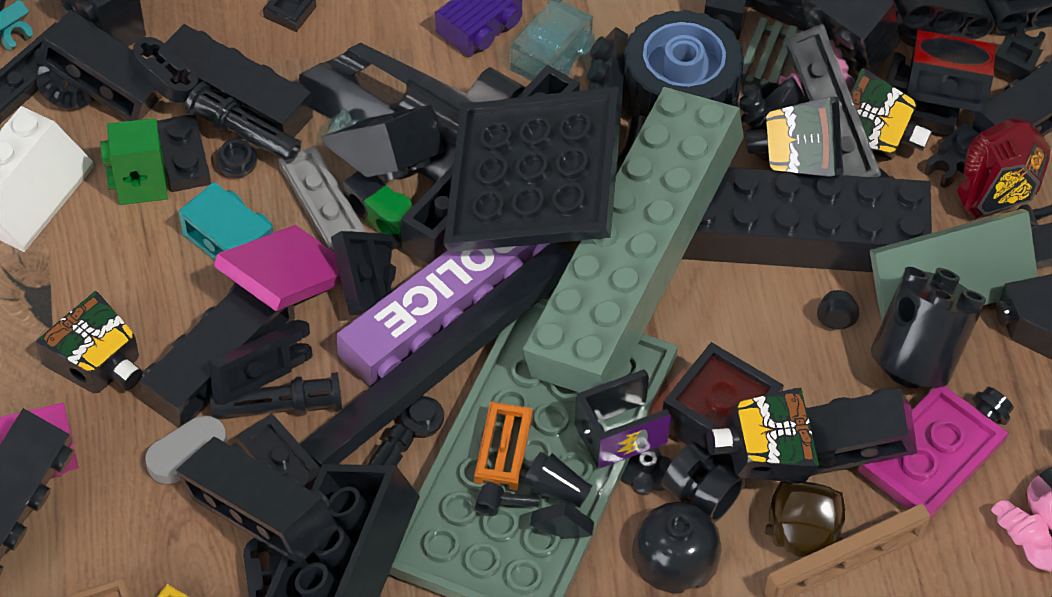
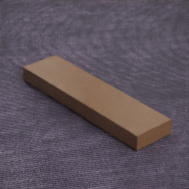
M923 503L777 569L768 574L763 594L765 597H796L923 538L931 515Z

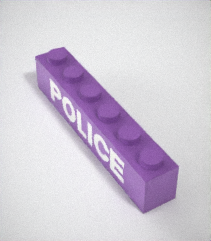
M550 243L458 252L446 251L338 332V356L369 387H372Z

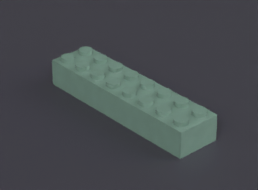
M663 87L616 175L611 238L581 240L523 348L531 377L579 393L621 378L744 138L739 107Z

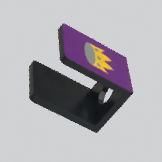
M645 369L576 394L574 424L598 469L660 447L668 442L671 415L667 409L603 432L598 421L646 403L649 375Z

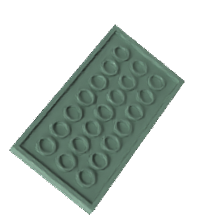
M542 298L500 332L418 493L420 498L389 575L446 597H567L630 458L598 469L574 424L576 394L579 392L531 377L523 348L549 301L548 299ZM646 334L642 335L621 377L643 369L647 371L649 380L646 403L598 421L603 432L650 415L676 359L677 345ZM490 401L533 408V418L518 490L509 489L508 484L501 483V487L504 489V492H511V494L539 496L538 507L501 504L499 512L495 516H484L475 511V504L483 485L474 483V474ZM498 414L486 469L494 470L506 415ZM515 416L504 472L511 473L522 417ZM540 451L548 456L553 453L583 480L593 485L581 508L574 506L594 521L593 536L581 538L560 537L542 532L530 525L532 511L563 502L531 492L532 487L524 483V479Z

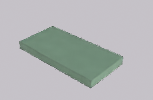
M1024 209L870 250L881 324L906 267H915L931 273H935L937 268L948 269L960 277L959 284L968 290H973L986 298L984 305L1000 300L1005 283L1038 277L1029 211Z

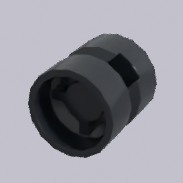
M691 442L671 462L664 474L661 486L681 502L691 500L692 505L707 513L716 523L737 500L744 487L745 478L737 476L735 470L725 463L715 465L716 457L714 455H710L709 451L697 442Z

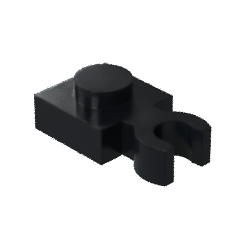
M1024 22L1018 25L1014 36L1007 34L994 58V68L1020 80L1029 76L1035 68L1043 52L1040 48L1046 36L1043 31H1040L1036 37L1027 35L1024 31L1027 24Z
M964 123L939 144L937 155H933L928 159L924 174L928 176L935 170H942L945 173L942 175L940 186L943 188L950 186L958 170L964 174L969 144L980 134Z

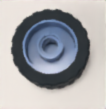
M689 10L666 11L663 14L649 17L645 22H641L635 28V31L630 34L627 46L625 47L622 101L625 104L624 109L631 117L638 115L648 116L663 87L737 107L744 56H742L743 48L736 39L735 33L728 29L720 20L713 19L710 15L704 13H695Z

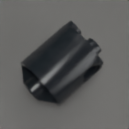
M915 267L905 268L871 347L872 357L896 383L915 389L920 386L943 387L951 381L986 302V298L973 290H968L959 284L960 277L956 273L945 268H937L935 273L925 272Z

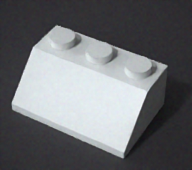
M20 106L0 130V241L25 252L94 168V162L55 121L23 106Z

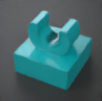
M17 0L0 11L1 41L3 46L9 51H12L17 45L11 37L12 31L20 32L26 41L33 35L31 26L24 22L29 10L21 0Z

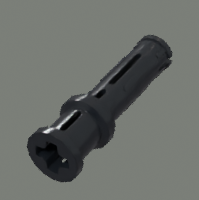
M204 82L197 84L190 92L185 104L187 114L193 117L199 115L212 122L213 128L220 132L231 131L247 141L276 155L288 164L292 163L301 149L300 140L241 109L238 101L232 97L223 98L212 92L211 86Z
M338 372L331 373L330 377L304 380L302 376L295 377V379L291 380V384L257 388L224 405L213 399V393H210L212 417L216 419L294 410L295 414L299 413V415H306L308 410L334 407L336 411L343 410ZM329 392V394L309 396V393ZM292 395V399H280L281 396ZM272 398V401L250 403L242 405L235 404V402Z

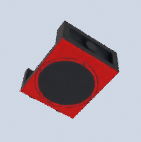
M917 30L910 68L912 69L906 95L913 100L985 113L994 77L995 44Z

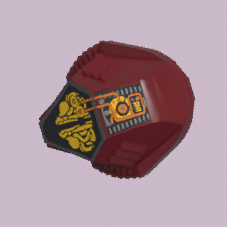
M1020 118L1005 120L979 133L980 135L971 141L967 150L964 176L967 179L957 189L962 208L973 219H977L983 215L1032 201L1034 195L1040 190L1050 158L1051 146L1031 122Z

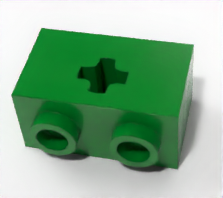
M157 119L108 123V140L101 141L103 165L106 166L108 189H116L119 205L168 200L165 165Z

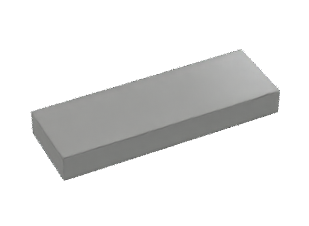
M316 145L300 151L292 163L288 164L284 160L279 159L283 175L326 247L334 252L331 236L340 231L366 232Z

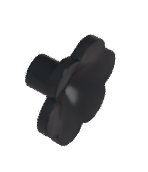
M658 448L630 457L621 480L627 485H632L634 492L639 495H649L653 490L664 491L665 489L661 486L662 479L672 460L669 457L661 456Z

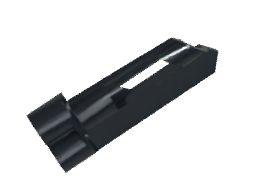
M361 42L348 48L343 54L329 61L319 63L299 74V83L311 92L312 107L344 127L370 117L432 105L445 151L430 157L431 165L415 170L434 182H437L454 163L461 104L516 98L525 89L523 85L489 67L480 74L466 94ZM373 64L405 83L406 91L398 101L355 74Z

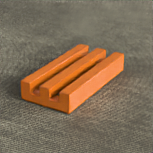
M490 401L474 474L475 484L483 485V481H489L500 486L501 483L508 484L509 489L518 490L533 418V408ZM498 414H503L506 416L494 470L486 469ZM515 416L522 417L511 473L504 472Z

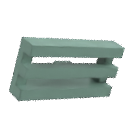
M760 17L744 57L741 83L755 85L756 87L763 86L768 82L778 84V77L781 76L789 56L784 42L769 80L762 77L778 38L784 40L789 36L797 34L798 27L790 25L789 30L782 28L783 23L775 21L773 26L767 24V18ZM764 34L769 35L754 76L749 75Z

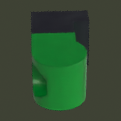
M357 171L345 179L344 195L354 212L378 233L399 234V238L402 240L401 219L412 208L410 199L404 194L394 192L386 185L383 174L365 177Z

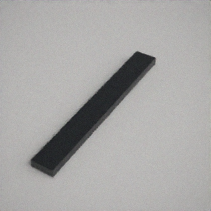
M556 243L548 244L300 445L320 468L322 464L341 463L411 406V404L416 402L555 289L574 253Z

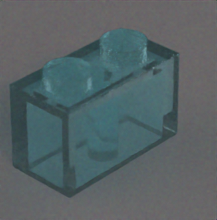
M550 0L511 45L510 71L532 81L548 64L568 76L575 60L581 54H587L595 39V35L592 34L593 16L562 0Z

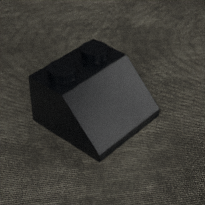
M432 105L370 117L322 136L324 145L365 177L383 174L385 181L408 175L409 170L431 165L430 157L445 151Z

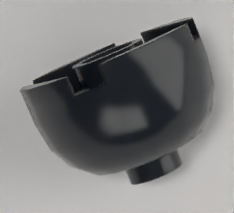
M684 502L665 503L650 510L640 521L632 546L633 559L638 566V573L642 579L657 590L672 594L684 593V589L693 588L697 585L698 589L705 586L716 574L722 552L719 529L712 518L697 506Z

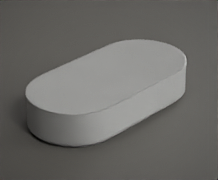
M200 416L150 446L145 457L147 470L151 478L162 484H172L180 481L181 479L176 469L212 437L215 436L227 443L223 424L214 417Z

